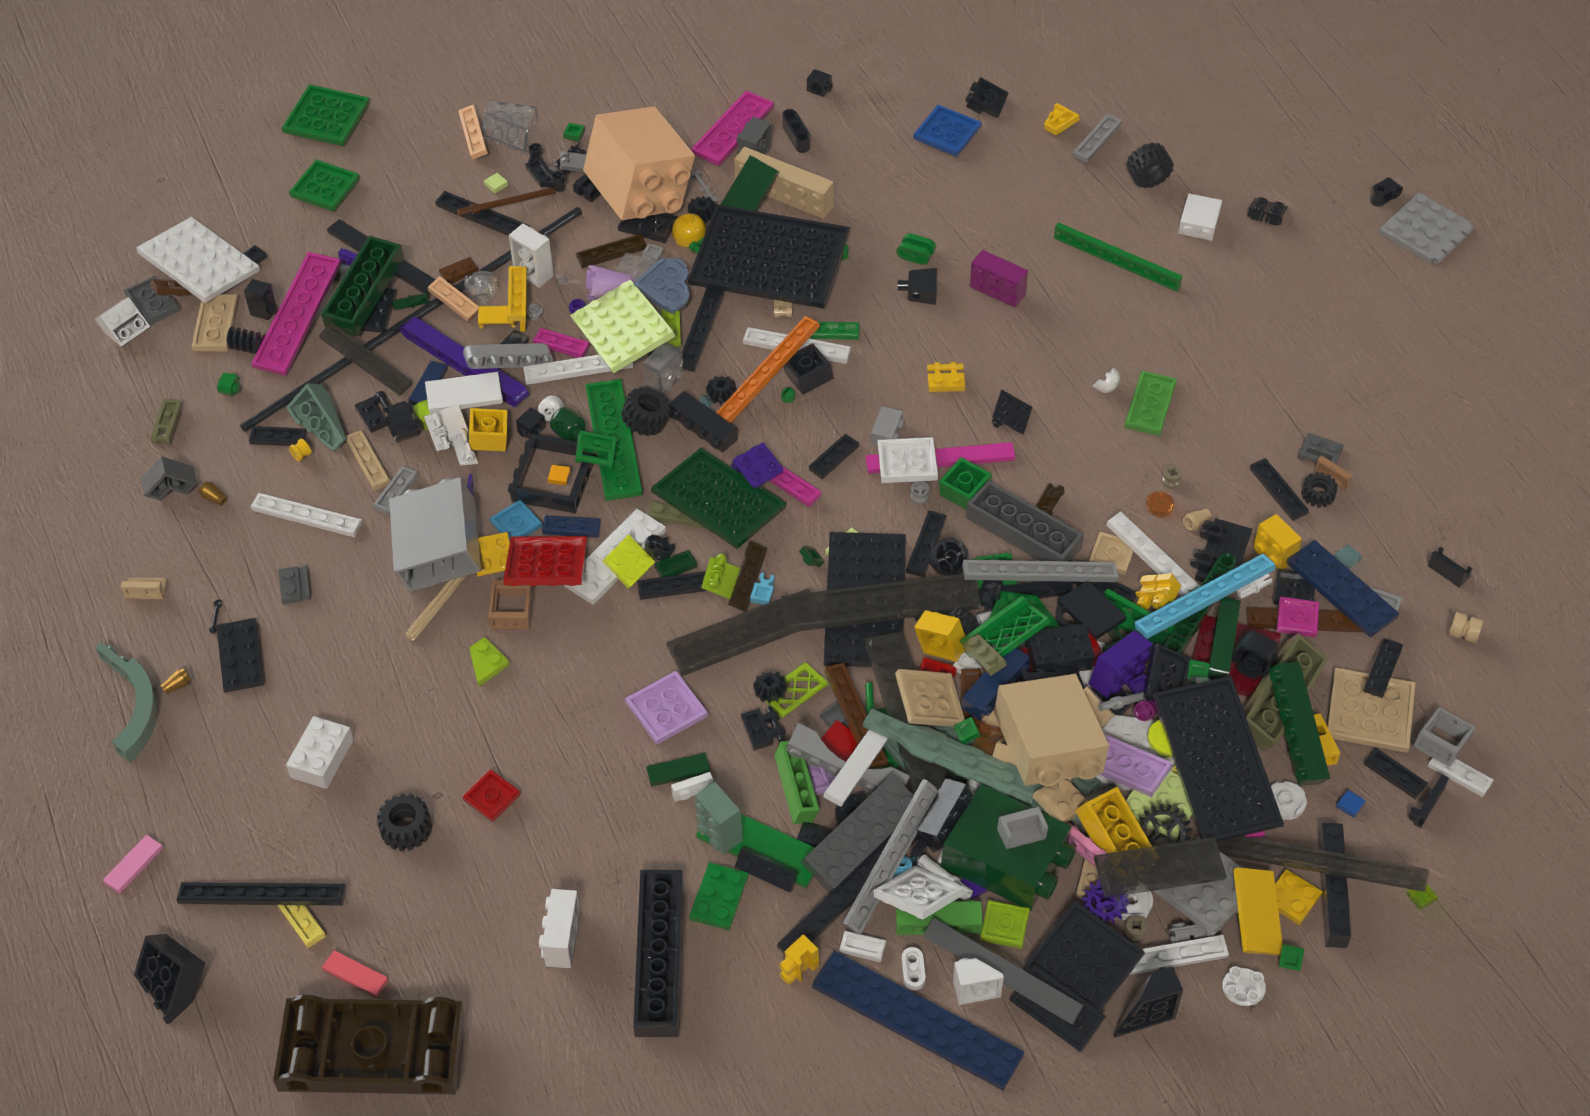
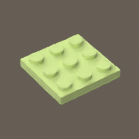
M1172 771L1168 773L1152 797L1133 789L1126 800L1140 824H1143V822L1139 820V816L1147 818L1144 813L1146 809L1153 813L1151 806L1155 805L1158 811L1159 804L1162 803L1164 810L1167 809L1168 804L1172 805V812H1174L1175 808H1180L1177 815L1186 814L1182 818L1183 822L1189 820L1192 816L1180 777ZM1168 815L1155 816L1163 824H1168L1174 819ZM1150 821L1147 828L1155 832V828ZM1179 824L1172 831L1175 841L1181 834ZM1172 825L1164 829L1161 826L1160 836L1165 835V838L1168 837L1167 831Z

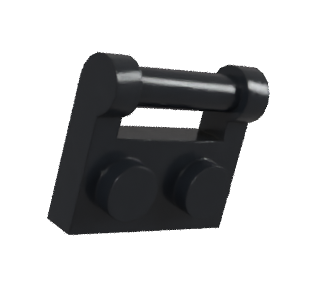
M379 391L375 396L354 405L355 410L370 433L388 426L386 419L376 406L381 403L383 408L391 406L383 391Z

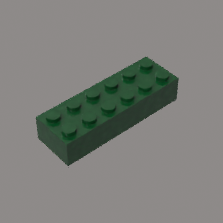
M369 235L321 313L325 327L355 337L358 336L404 259L400 244Z

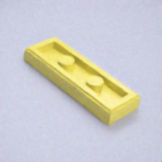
M277 905L307 948L326 937L305 905Z

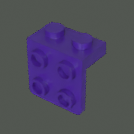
M764 442L752 447L742 455L736 456L731 468L739 473L741 472L753 488L763 485L783 472V467Z

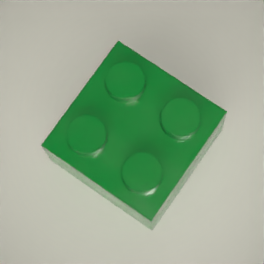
M960 457L939 481L940 496L967 510V503L988 480L992 482V473Z

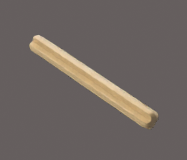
M466 576L446 582L406 632L408 639L414 641Z

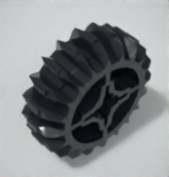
M1162 803L1159 804L1158 811L1155 805L1151 806L1153 813L1146 809L1144 813L1147 818L1139 816V820L1143 822V824L1139 823L1149 840L1147 827L1151 821L1155 828V835L1149 842L1159 859L1161 854H1163V858L1166 861L1169 858V853L1172 858L1176 856L1175 851L1180 855L1183 854L1181 846L1184 848L1189 847L1184 840H1192V837L1186 835V833L1193 830L1192 828L1185 827V825L1191 823L1190 820L1183 822L1182 818L1186 816L1185 813H1182L1180 816L1177 815L1180 808L1177 807L1172 812V805L1168 804L1167 809L1164 810ZM1168 815L1174 819L1168 824H1163L1155 816ZM1179 824L1181 836L1177 843L1172 835V831ZM1170 825H1172L1167 831L1168 837L1165 838L1164 835L1156 839V837L1160 835L1159 833L1161 832V826L1164 829L1165 827L1167 828ZM1159 840H1165L1173 848L1160 849L1154 846V844Z

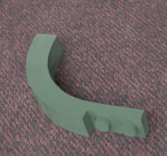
M100 642L95 646L99 658L129 681L135 689L136 702L133 715L124 730L112 741L116 753L130 763L143 750L154 730L157 718L156 695L150 679L140 663L134 658L128 661L124 656L119 657L111 646L107 647Z

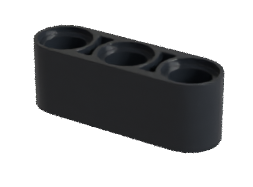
M784 110L782 113V127L796 151L800 153L808 152L810 150V133L795 110Z

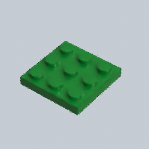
M315 159L289 191V195L292 198L334 212L360 180V176L358 173Z

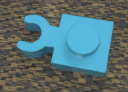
M764 573L760 574V583L755 582L750 602L766 606L770 605L774 592V586H772L774 584V575H771L769 580H765Z

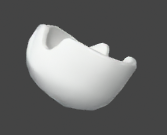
M1112 368L1110 373L1106 372V380L1098 379L1092 387L1103 394L1112 392L1120 381V374L1117 369Z

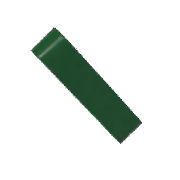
M1227 597L1220 600L1208 671L1209 678L1219 679L1229 676L1241 600Z

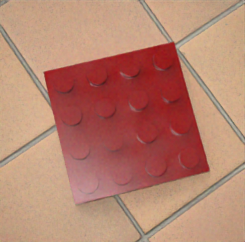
M587 536L511 537L503 578L504 585H582Z

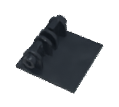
M1258 197L1254 198L1249 207L1251 210H1249L1247 216L1250 219L1259 221L1262 212L1260 220L1262 222L1266 213L1265 223L1269 220V224L1277 226L1282 224V217L1288 206H1285L1282 202H1270L1266 198Z
M1001 390L992 416L993 426L998 428L1005 424L1024 434L1032 406Z

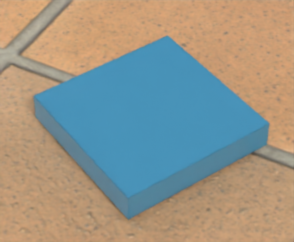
M521 500L489 518L490 523L499 533H508L509 542L511 537L528 536L542 527V522Z

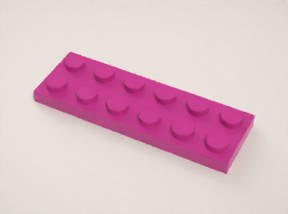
M746 90L691 148V151L695 156L720 166L737 148V135L743 131L745 124L752 117L763 120L774 108V102Z

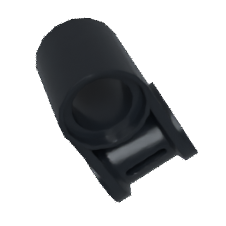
M1388 177L1374 185V193L1370 198V203L1377 207L1383 206L1399 197L1403 187Z

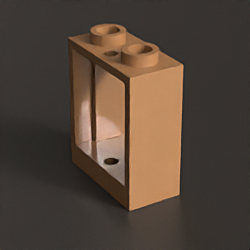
M503 579L492 580L488 616L490 629L530 628L532 586L504 585ZM499 595H526L524 612H497Z

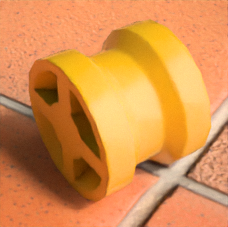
M299 439L297 444L289 446L291 455L298 462L302 461L304 456L312 454L309 445L304 439Z

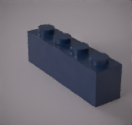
M1015 648L1002 657L1007 666L992 676L985 672L962 697L961 708L979 721L992 713L996 704L999 685L1018 683L1021 669H1027L1028 671L1030 669V657L1019 649Z

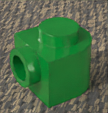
M223 372L217 385L218 393L229 396L238 394L240 391V377L234 373Z

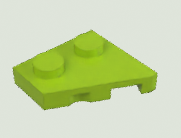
M485 637L469 647L479 686L510 665L509 660Z

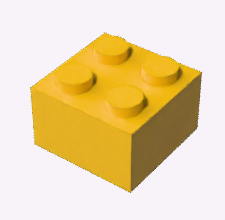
M470 408V449L506 451L507 410Z
M1275 514L1258 525L1253 548L1259 555L1264 554L1275 563L1276 570H1284L1289 566L1286 563L1287 559L1299 551L1302 538Z
M925 610L914 626L923 653L957 662L964 652L959 641L965 637L960 619Z

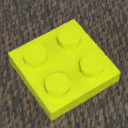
M629 534L602 560L627 588H630L655 563Z

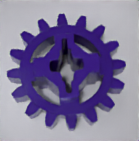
M1108 878L1105 879L1104 883H1101L1098 879L1096 886L1091 883L1089 884L1091 890L1084 891L1087 897L1082 898L1085 904L1083 907L1106 924L1108 920H1111L1114 924V918L1122 919L1121 913L1128 912L1126 906L1130 905L1129 899H1127L1129 897L1128 893L1124 891L1123 884L1118 886L1115 879L1112 883L1109 882ZM1116 893L1119 895L1120 901L1117 900ZM1092 902H1095L1096 910L1093 908Z

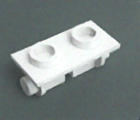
M459 429L456 437H451L460 466L478 464L474 450L470 449L467 431Z

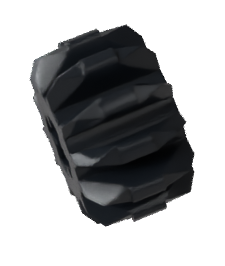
M697 196L696 199H691V202L688 203V213L696 214L704 222L708 223L716 206L715 201H712L711 197L705 198L703 196L700 198Z
M723 375L719 378L714 376L713 380L709 379L706 387L708 399L712 400L713 404L719 402L720 405L726 402L737 390L734 380H731L729 376L724 378Z
M770 670L767 674L763 671L762 676H756V681L753 684L756 698H760L761 702L767 700L769 704L771 701L778 703L779 698H784L788 689L784 676H781L779 671L773 673Z

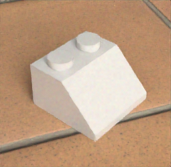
M963 958L955 962L953 985L958 1004L962 1005L1000 998L1004 979L1003 974L976 958Z

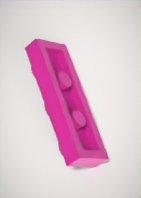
M543 328L539 329L533 339V343L547 344L550 350L576 358L584 357L590 347L588 341Z
M784 467L782 474L769 480L808 507L812 506L821 497L820 490Z

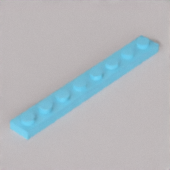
M1261 554L1136 621L1135 628L1148 639L1274 571L1275 563L1264 554Z

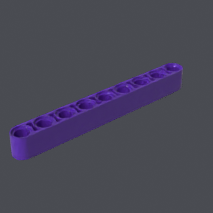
M412 317L400 327V331L406 339L464 376L498 372L502 400L512 407H517L529 396L525 386L497 368H469L463 355L464 347L417 317Z

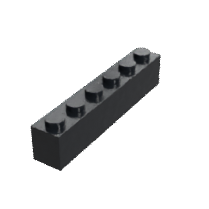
M1322 822L1318 832L1321 891H1323L1322 907L1325 947L1347 948L1351 938L1343 824Z

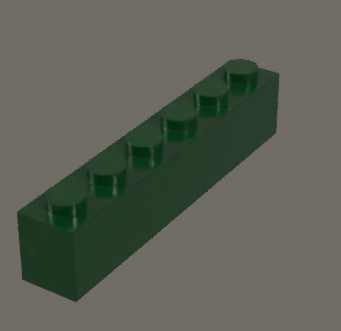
M1300 662L1279 663L1269 669L1270 680L1273 684L1275 699L1280 711V719L1283 723L1285 738L1288 742L1290 757L1293 761L1295 777L1299 786L1321 784L1329 780L1330 775Z

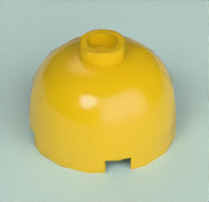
M692 213L680 215L674 221L672 227V236L675 242L683 247H689L691 242L699 241L706 233L704 221L698 215Z

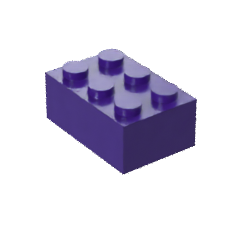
M1134 630L1098 656L1089 685L1106 698L1113 693L1117 694L1122 686L1127 685L1128 681L1144 673L1146 661L1152 654L1150 651L1153 643Z

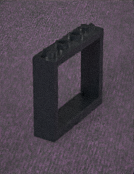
M531 433L529 440L525 442L524 454L520 455L519 467L514 470V480L508 486L511 502L521 500L526 505L576 514L594 464L581 462L569 496L521 488L535 449L574 456L577 450V441ZM582 451L583 455L597 457L595 453Z

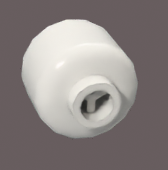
M550 395L540 402L538 412L544 415L546 421H550L555 411L564 407V404L557 396Z

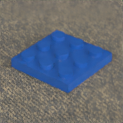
M938 104L913 134V139L957 157L981 128L982 122Z

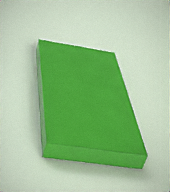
M1141 371L1124 428L1160 436L1177 379Z

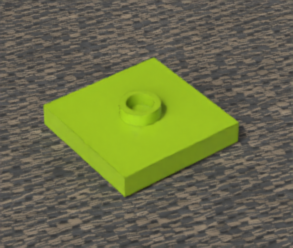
M988 900L980 941L1022 949L1030 908Z

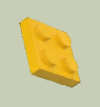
M1287 869L1275 883L1279 913L1300 926L1322 896L1323 891Z

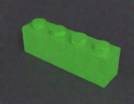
M781 741L774 756L793 825L802 824L803 822L813 823L819 812V807L806 761L802 758L792 757L789 752L785 751L789 741Z
M953 901L925 919L917 918L897 907L895 910L896 935H924L933 918L961 934H981L982 932L981 901Z

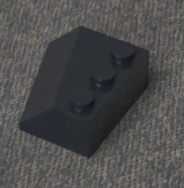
M167 934L145 936L134 976L144 991L151 994L155 1000L153 1005L157 1010L161 1009L165 1015L163 1020L166 1024H170L193 1002L205 962Z
M1173 967L1159 968L1149 976L1124 1009L1113 1033L1114 1038L1176 1018L1183 988Z

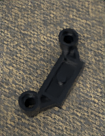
M533 143L529 145L530 157L528 163L525 164L526 170L540 187L555 188L558 192L564 191V173L561 171L552 173L542 161L543 151L541 144Z

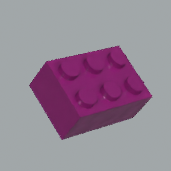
M981 250L971 263L970 287L1016 308L1026 295L1028 270Z

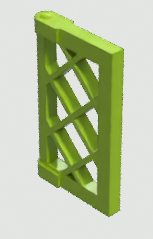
M805 662L785 676L786 684L794 681V688L787 689V692H793V699L779 698L778 703L771 701L770 704L767 700L765 702L770 707H773L781 718H784L829 684ZM803 672H806V673L809 674V677H798V676H799L800 674H802ZM808 681V689L796 688V682ZM810 682L818 683L816 687L810 689ZM796 692H797V693H806L805 695H803L802 697H800L798 700H795V693H796ZM780 703H783V704H791V705H789L787 708L783 709V708L780 706Z

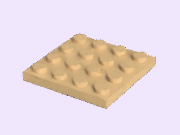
M1335 668L1327 724L1333 739L1408 753L1416 682L1391 678L1384 697L1381 698L1363 692L1369 677L1368 673Z

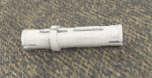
M926 854L920 857L919 863H917L919 867L963 886L964 895L959 898L963 901L969 900L973 891L960 882L957 876L948 873Z

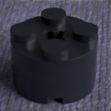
M402 401L383 408L384 413L388 412V417L385 419L392 437H397L394 440L396 443L417 436L420 426L417 419H413L412 413L414 411L410 402Z
M1250 631L1242 637L1234 650L1232 663L1235 662L1238 672L1252 679H1257L1258 676L1266 677L1269 669L1272 668L1278 657V643L1256 631Z

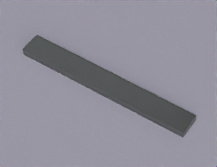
M935 918L932 919L923 935L926 939L960 959L976 958L1001 972L1004 977V985L1072 1025L1084 1007L1067 995Z

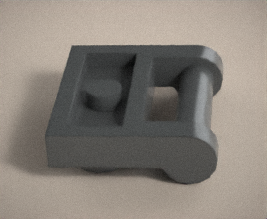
M1308 433L1300 449L1298 459H1306L1317 463L1318 458L1322 455L1334 464H1337L1344 445Z

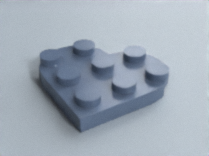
M664 257L658 260L634 282V286L642 294L671 314L684 308L689 301L690 294L688 286L685 284L688 279L687 265L677 257L674 259H665Z

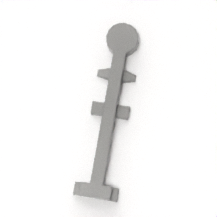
M698 170L691 173L690 177H695L701 185L700 191H705V198L711 197V200L717 204L718 198L713 196L714 193L709 191L710 186H706L699 176L701 172Z

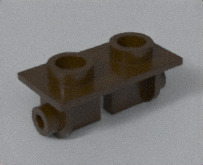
M1049 483L1035 507L1052 515L1054 507L1065 493V488L1061 485L1054 487Z

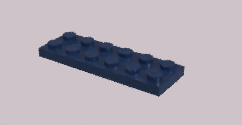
M1313 540L1287 559L1286 563L1370 638L1399 617L1400 613L1316 540Z

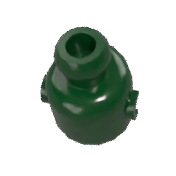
M562 407L556 410L550 419V428L560 439L578 442L580 430L586 431L585 421L571 408Z

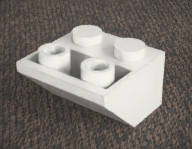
M129 297L123 299L95 319L103 332L120 346H123L150 327Z

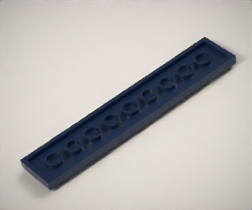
M833 951L812 984L813 989L1002 1091L1005 1090L1024 1057V1051L836 951Z

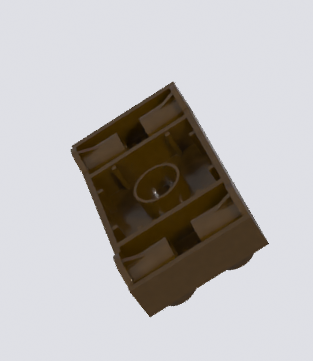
M299 995L293 998H286L273 1077L277 1091L456 1095L465 1016L462 1001H455L446 997H431L425 1000L323 999L315 995Z

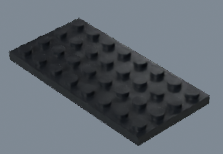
M829 532L823 666L844 663L846 667H903L906 534Z
M1232 676L1153 693V700L1202 845L1283 827L1284 822Z

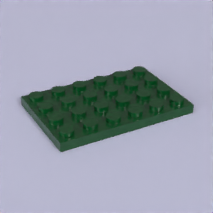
M702 448L695 451L651 487V493L736 549L786 508V502L761 486L753 488L741 473Z

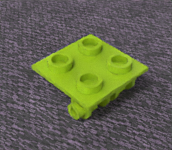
M719 554L716 558L710 557L701 588L730 599L740 568L726 563L727 559L724 554Z

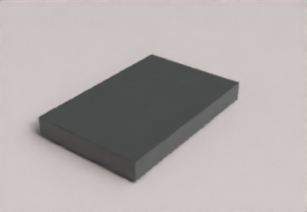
M155 275L123 290L126 297L131 299L149 325L180 311L179 306L171 295L161 296L154 292L150 283L151 279H158Z

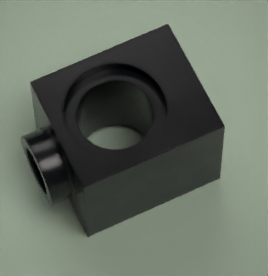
M814 69L806 79L808 92L825 97L832 90L833 83L832 75Z
M531 407L516 420L517 432L520 436L528 439L531 433L538 435L546 428L544 415Z

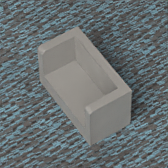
M1039 807L999 817L997 830L1006 849L1046 839L1048 825Z

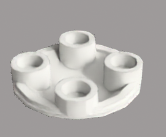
M1234 966L1225 975L1222 981V989L1225 996L1231 1002L1241 1006H1251L1263 999L1266 993V984L1262 973Z

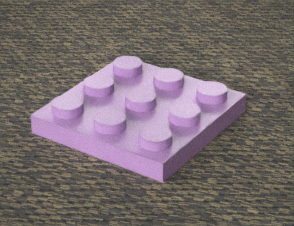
M677 671L625 698V703L656 745L708 717V712Z

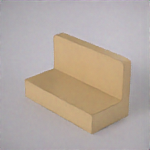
M130 577L128 581H122L121 590L125 598L163 599L167 580L166 578Z

